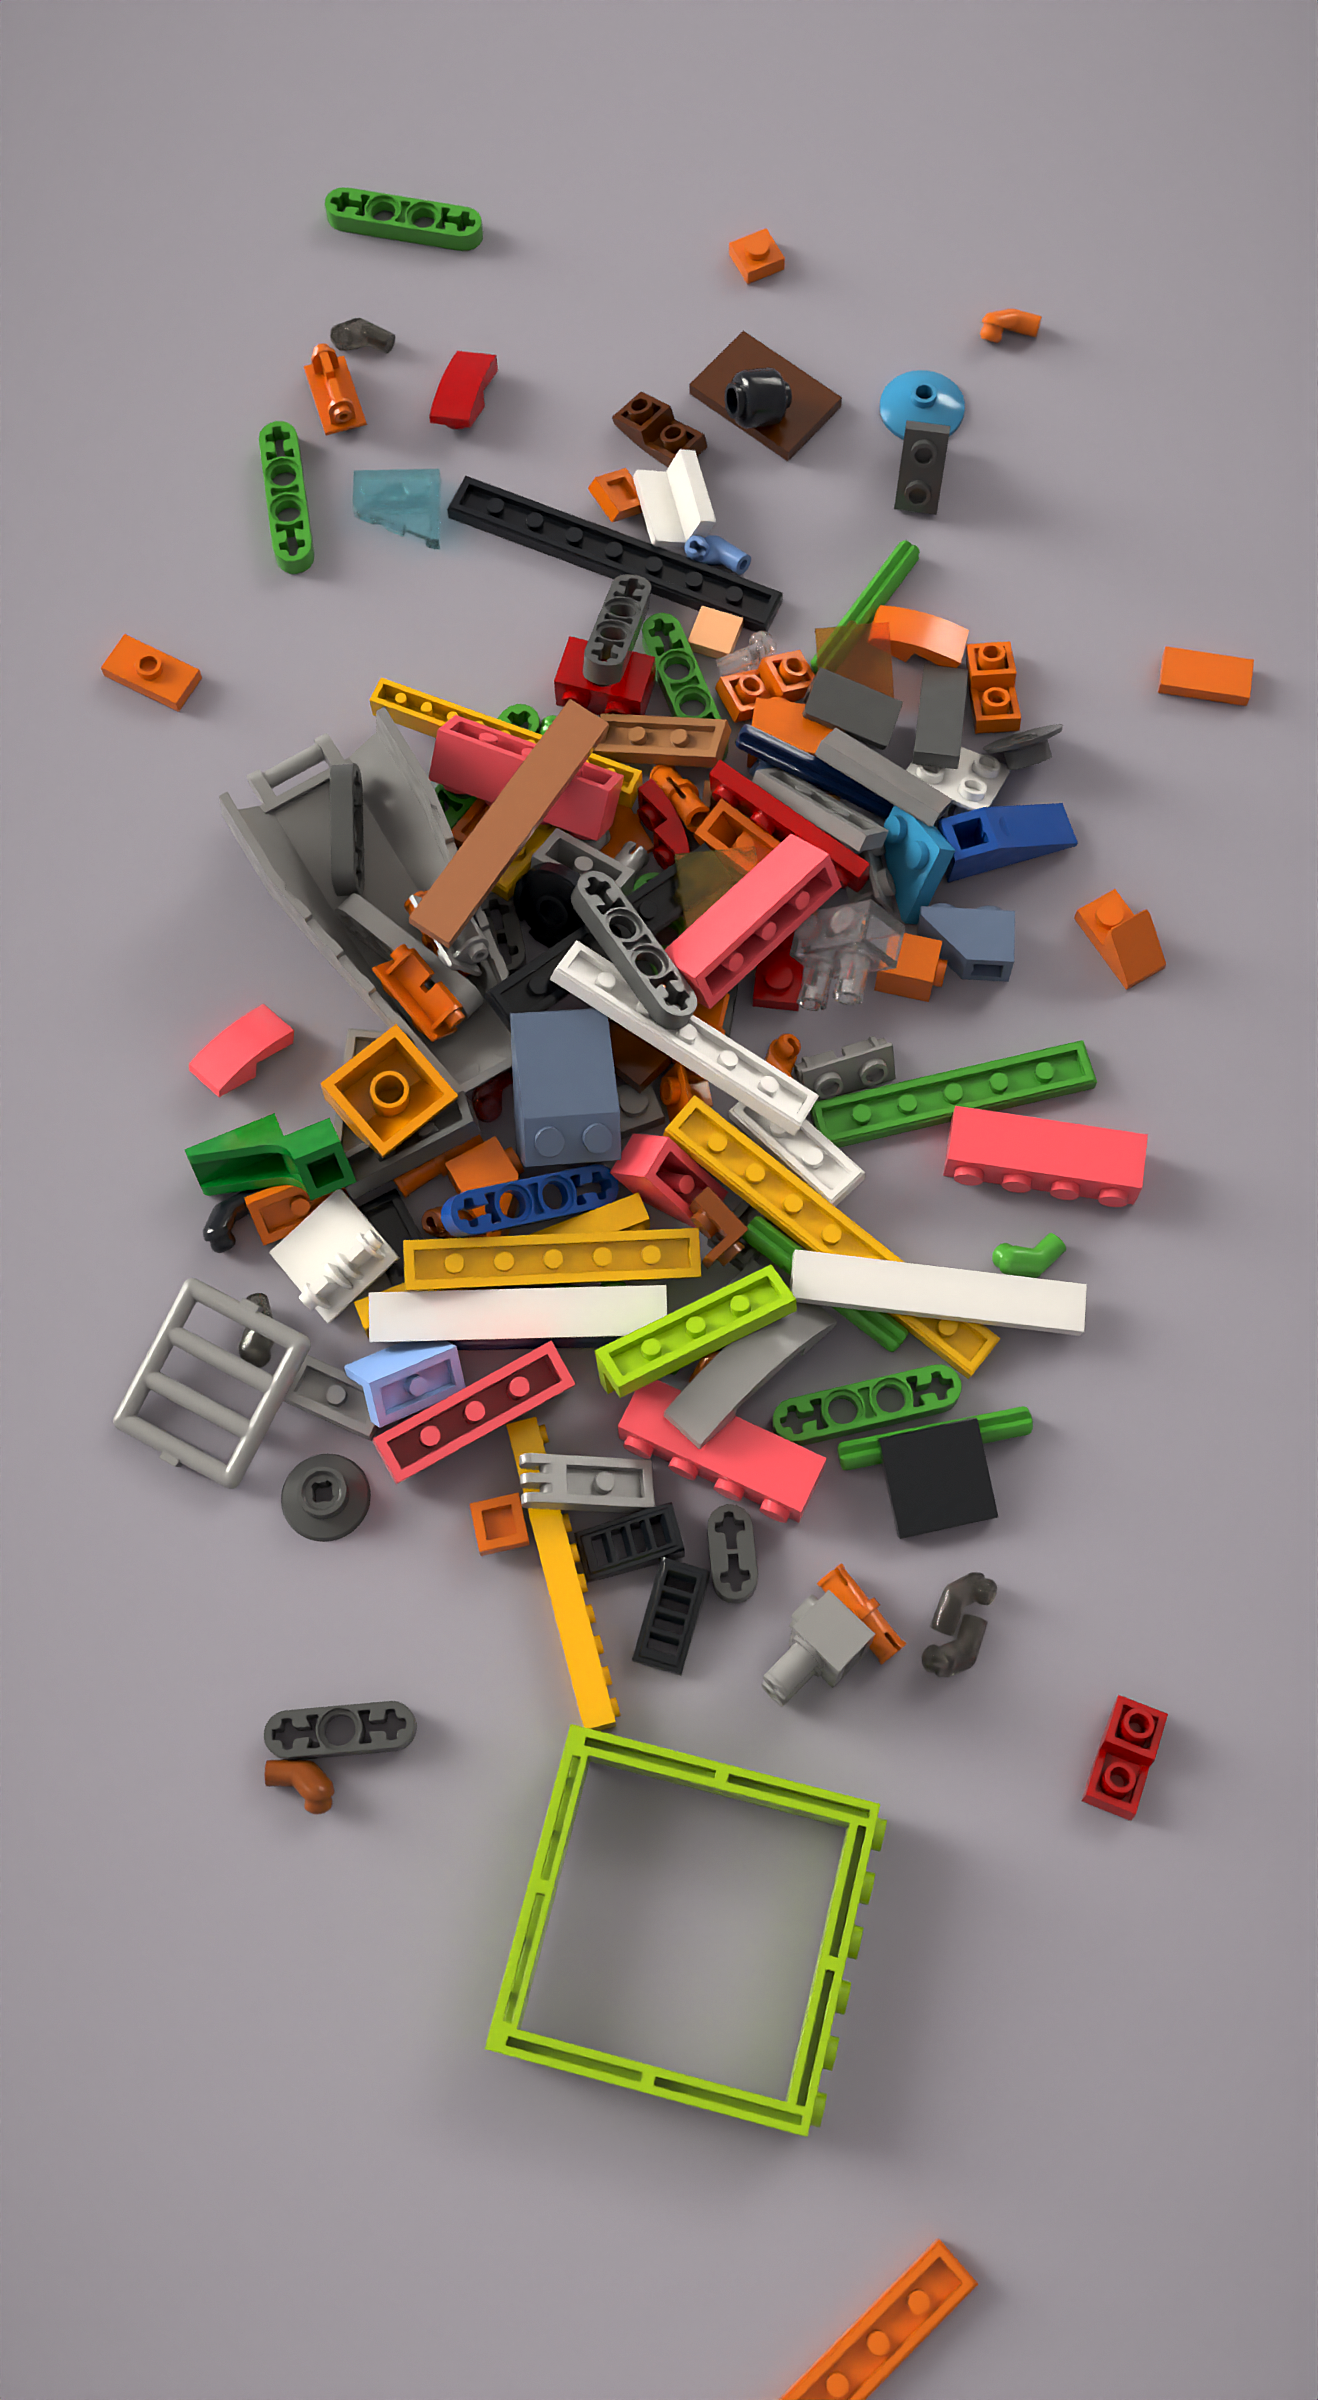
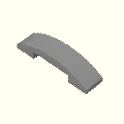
M797 1302V1311L724 1347L664 1411V1417L700 1450L735 1418L736 1410L798 1353L802 1356L806 1354L836 1326L837 1321L819 1305Z

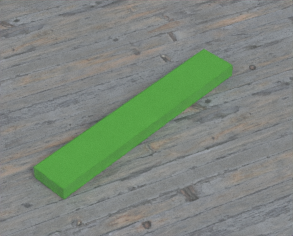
M1080 1040L816 1101L810 1110L813 1126L837 1148L951 1122L955 1106L996 1112L1094 1089L1097 1080L1084 1041Z

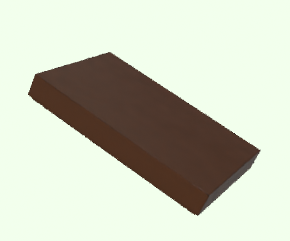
M742 331L689 384L690 395L786 461H789L841 408L842 404L841 396L745 331ZM769 367L777 370L784 382L789 384L792 393L791 405L786 409L785 416L781 422L773 426L749 429L739 426L735 419L729 417L725 408L724 397L727 385L731 383L736 373L743 370Z

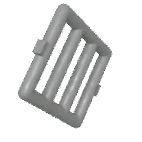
M196 1278L187 1279L113 1417L114 1426L162 1452L159 1458L171 1465L181 1468L182 1464L226 1488H236L243 1479L310 1350V1339L263 1314L264 1308L248 1299L242 1298L240 1302ZM196 1302L287 1348L274 1376L184 1329L183 1327ZM173 1346L263 1392L264 1395L251 1420L161 1373L160 1371ZM152 1390L240 1437L241 1439L228 1464H224L137 1417L149 1391Z

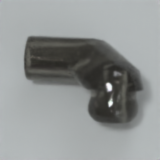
M354 318L338 323L330 331V340L338 350L347 352L371 346L388 354L392 350L396 339L394 333L362 318Z
M255 1293L246 1298L263 1307L262 1313L273 1318L269 1299L265 1294ZM245 1327L238 1345L239 1356L256 1367L262 1368L271 1359L270 1349L274 1342Z
M964 1614L956 1640L945 1643L940 1647L932 1644L923 1651V1668L927 1672L935 1673L937 1677L949 1678L970 1669L977 1660L988 1622L980 1617Z

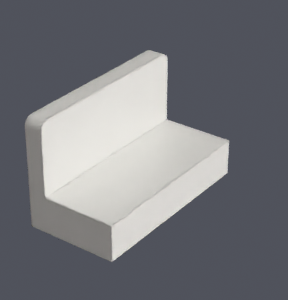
M680 449L666 472L636 470L633 475V481L652 545L684 548L686 541L692 536L707 537L715 525L716 519L695 450Z

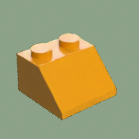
M397 1024L320 1083L324 1099L352 1132L382 1158L458 1099L457 1093Z

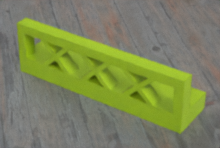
M772 1264L595 1350L600 1383L607 1394L616 1391L618 1396L622 1398L797 1311L796 1298Z

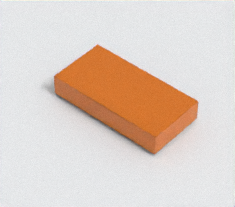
M1165 646L1158 693L1247 706L1251 693L1254 660Z

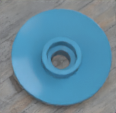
M916 370L897 376L885 387L880 399V415L885 426L895 436L903 440L907 420L950 426V436L958 429L964 417L965 402L958 386L946 376L933 371Z

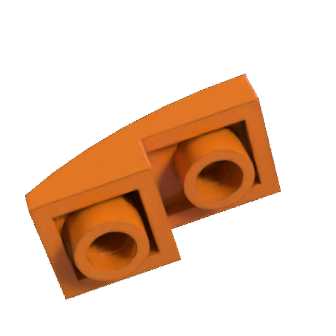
M880 605L876 610L867 643L905 663L915 653L938 666L957 668L962 662L969 630L925 612Z
M1010 641L966 644V667L969 669L968 688L975 734L1020 731L1021 714L1015 689L1017 672Z
M801 650L763 657L758 669L722 676L719 678L715 690L732 720L736 723L753 718L756 697L765 699L781 697L790 702H795L805 697L815 674Z

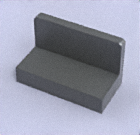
M820 667L807 689L803 703L806 705L802 715L811 721L833 730L838 728L854 739L880 750H885L890 742L903 702Z

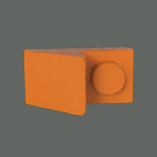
M722 798L693 835L699 845L703 843L708 845L727 872L731 868L742 877L781 843Z
M1116 889L1076 911L1074 919L1126 990L1165 968V958L1151 914L1145 909L1134 915Z

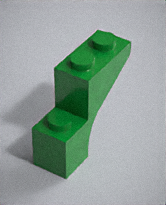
M275 1113L184 1149L203 1194L207 1196L272 1186L292 1185L306 1191L312 1201L357 1182L330 1118L284 1136Z

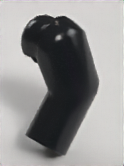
M252 1190L242 1191L218 1203L212 1209L203 1229V1237L206 1242H210L211 1249L214 1252H225L236 1244V1239L231 1229L237 1220L250 1214L244 1197L254 1194Z

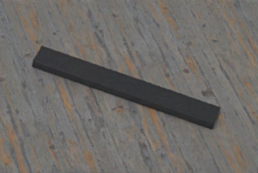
M465 476L447 508L448 518L608 578L615 579L620 575L626 574L641 576L650 582L651 594L700 611L701 606L742 617L743 628L766 636L783 602V592L654 546L469 476Z

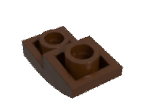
M642 391L612 416L614 424L630 440L666 467L670 466L680 449L695 450L698 457L708 448L703 433L675 420L670 405Z
M608 1017L615 1074L640 1094L672 1063V1058Z

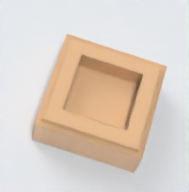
M701 606L688 638L692 652L729 662L743 628V618Z

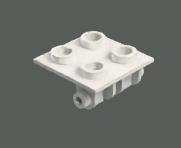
M961 747L958 769L918 765L911 762L906 771L953 799L943 814V817L947 818L954 805H957L954 815L982 807H990L1012 770H1008L1007 765L1000 763L992 756L980 755Z
M342 1189L334 1191L269 1252L302 1292L299 1296L302 1303L310 1310L315 1308L328 1324L400 1259Z

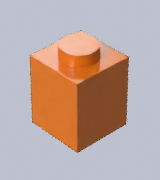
M887 929L874 990L929 1002L932 986L942 987L948 960L939 958L943 941Z

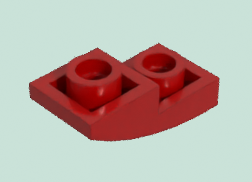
M456 351L437 388L429 414L430 423L446 425L451 429H463L472 426L485 408L483 391L498 372L497 355Z
M652 778L638 788L637 813L642 823L654 833L653 856L659 866L665 870L690 853L684 827L672 803Z
M1117 1696L1092 1765L1082 1802L1129 1821L1134 1818L1149 1768L1156 1758L1168 1716L1167 1713L1124 1696Z

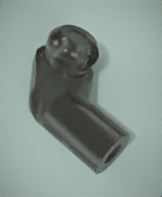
M970 1572L949 1583L943 1589L930 1628L943 1634L954 1636L964 1608L974 1602L985 1606L990 1605L997 1593L996 1583L990 1578H985L981 1572Z

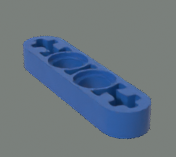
M594 1164L467 1190L448 1198L441 1210V1221L444 1228L452 1236L470 1238L586 1213L612 1203L616 1199L619 1191L618 1180L610 1174L611 1170L608 1167ZM590 1182L599 1183L601 1186V1192L597 1194L596 1192H590L577 1196V1187ZM546 1184L555 1185L561 1192L562 1203L558 1209L548 1207L543 1200L542 1192ZM504 1192L513 1194L519 1202L520 1211L516 1218H509L501 1211L499 1201ZM485 1206V1215L470 1221L459 1219V1210L463 1208L471 1210Z

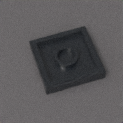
M973 1417L877 1438L897 1536L900 1539L998 1518L978 1418Z

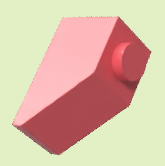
M633 1133L621 1153V1160H617L610 1171V1174L633 1194L639 1192L643 1202L693 1228H696L691 1221V1216L694 1214L689 1209L693 1199L707 1186L722 1201L728 1193L672 1139L665 1136Z

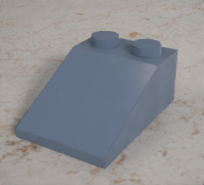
M595 1008L510 1013L516 1154L525 1167L621 1160L620 1109L608 1017Z

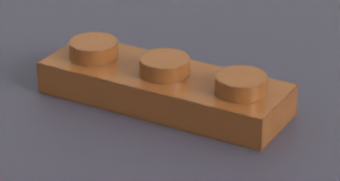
M601 713L600 718L609 723V728L592 753L621 763L714 768L719 760H723L731 728L727 719Z

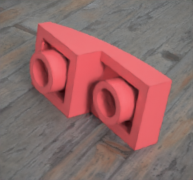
M262 1004L236 1020L210 1041L189 1063V1071L213 1093L221 1097L255 1078L257 1063L293 1044L294 1030L265 1004Z

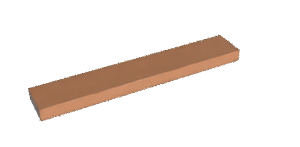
M568 700L409 916V923L448 949L451 947L608 732L609 723L573 700Z

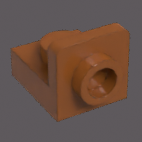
M707 1186L693 1199L689 1209L694 1214L691 1216V1221L696 1228H699V1231L707 1238L711 1239L715 1236L720 1241L701 1262L709 1269L717 1260L723 1267L726 1266L745 1248L739 1240L748 1231V1228Z

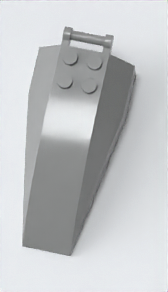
M384 706L376 711V732L350 757L344 760L330 736L325 733L314 739L315 744L263 773L258 769L246 776L250 787L262 805L237 809L228 792L219 795L222 817L271 897L389 1029L397 1024L456 1093L464 1091L467 1094L512 1068L511 1033L484 998V994L509 977V972L502 955L498 951L489 929V922L481 906L473 917L489 942L487 949L489 954L483 961L476 962L482 974L480 976L469 974L465 978L478 989L484 999V1004L468 1020H463L456 1026L458 1030L455 1033L431 1042L426 1035L420 1033L415 1028L410 1015L396 999L385 992L380 979L371 970L374 966L387 961L349 932L335 913V909L349 896H337L335 894L331 877L330 769L332 765L356 763L361 773L363 786L364 891L360 896L420 943H422L421 938L423 935L419 929L409 923L410 915L405 910L404 903L414 893L429 890L458 851L433 784ZM322 761H325L330 767L278 796L272 790V788Z

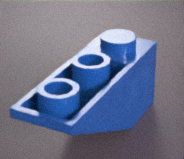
M1063 803L982 807L940 819L937 828L956 850L944 873L948 883L1072 848L1078 844Z

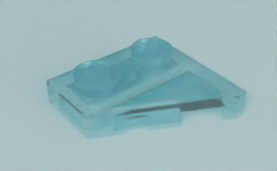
M440 469L354 470L352 507L356 518L370 524L383 525L388 531L402 537L407 532L424 539L426 547L440 549Z

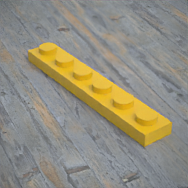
M699 1228L403 1241L405 1291L702 1277Z

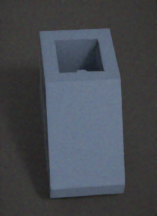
M937 903L930 907L921 906L917 924V936L943 941L939 957L948 960L947 965L961 979L1009 982L1014 965L1015 911L1002 910L997 906L991 905L981 906L977 909L956 908L947 903Z

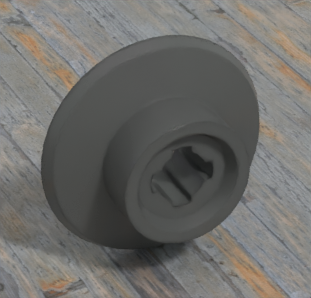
M1063 724L1048 725L1020 732L992 742L983 749L987 753H1004L1008 770L1029 767L1052 758L1048 739L1060 733Z
M337 1454L315 1455L300 1462L286 1478L281 1493L282 1511L288 1524L301 1536L314 1541H334L353 1532L364 1520L370 1505V1486L362 1469L352 1460ZM331 1486L332 1500L319 1501L317 1503L315 1491L319 1487L322 1489Z

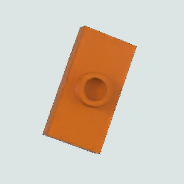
M126 634L122 636L101 666L105 677L178 712L202 679L199 669Z

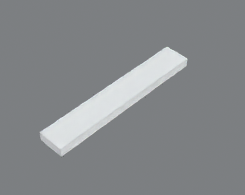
M577 940L555 968L550 978L554 983L793 1136L801 1127L819 1097L818 1094L694 1015H692L688 1024L681 1029L671 1030L658 1025L615 965Z
M797 1249L793 1252L790 1291L799 1303L1078 1336L1085 1331L1087 1284Z
M666 1285L369 1292V1342L625 1336L667 1315Z

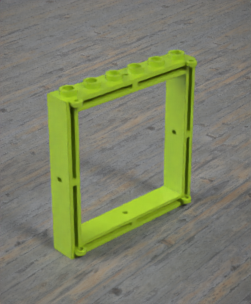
M570 1724L485 2049L808 2137L810 2126L820 2128L825 2109L827 2094L819 2092L818 2087L822 2069L832 2071L835 2063L839 2037L830 2035L834 2014L844 2015L849 1999L851 1982L842 1980L846 1959L856 1960L861 1944L863 1927L854 1925L859 1903L868 1905L871 1898L875 1873L866 1871L870 1850L880 1852L884 1839L887 1820L878 1818L881 1804ZM590 1762L846 1828L786 2101L521 2030Z

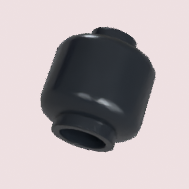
M773 368L743 370L735 374L731 383L725 389V408L729 417L735 419L736 423L743 428L773 426L781 422L785 416L786 409L791 405V388L787 382H784L780 373Z

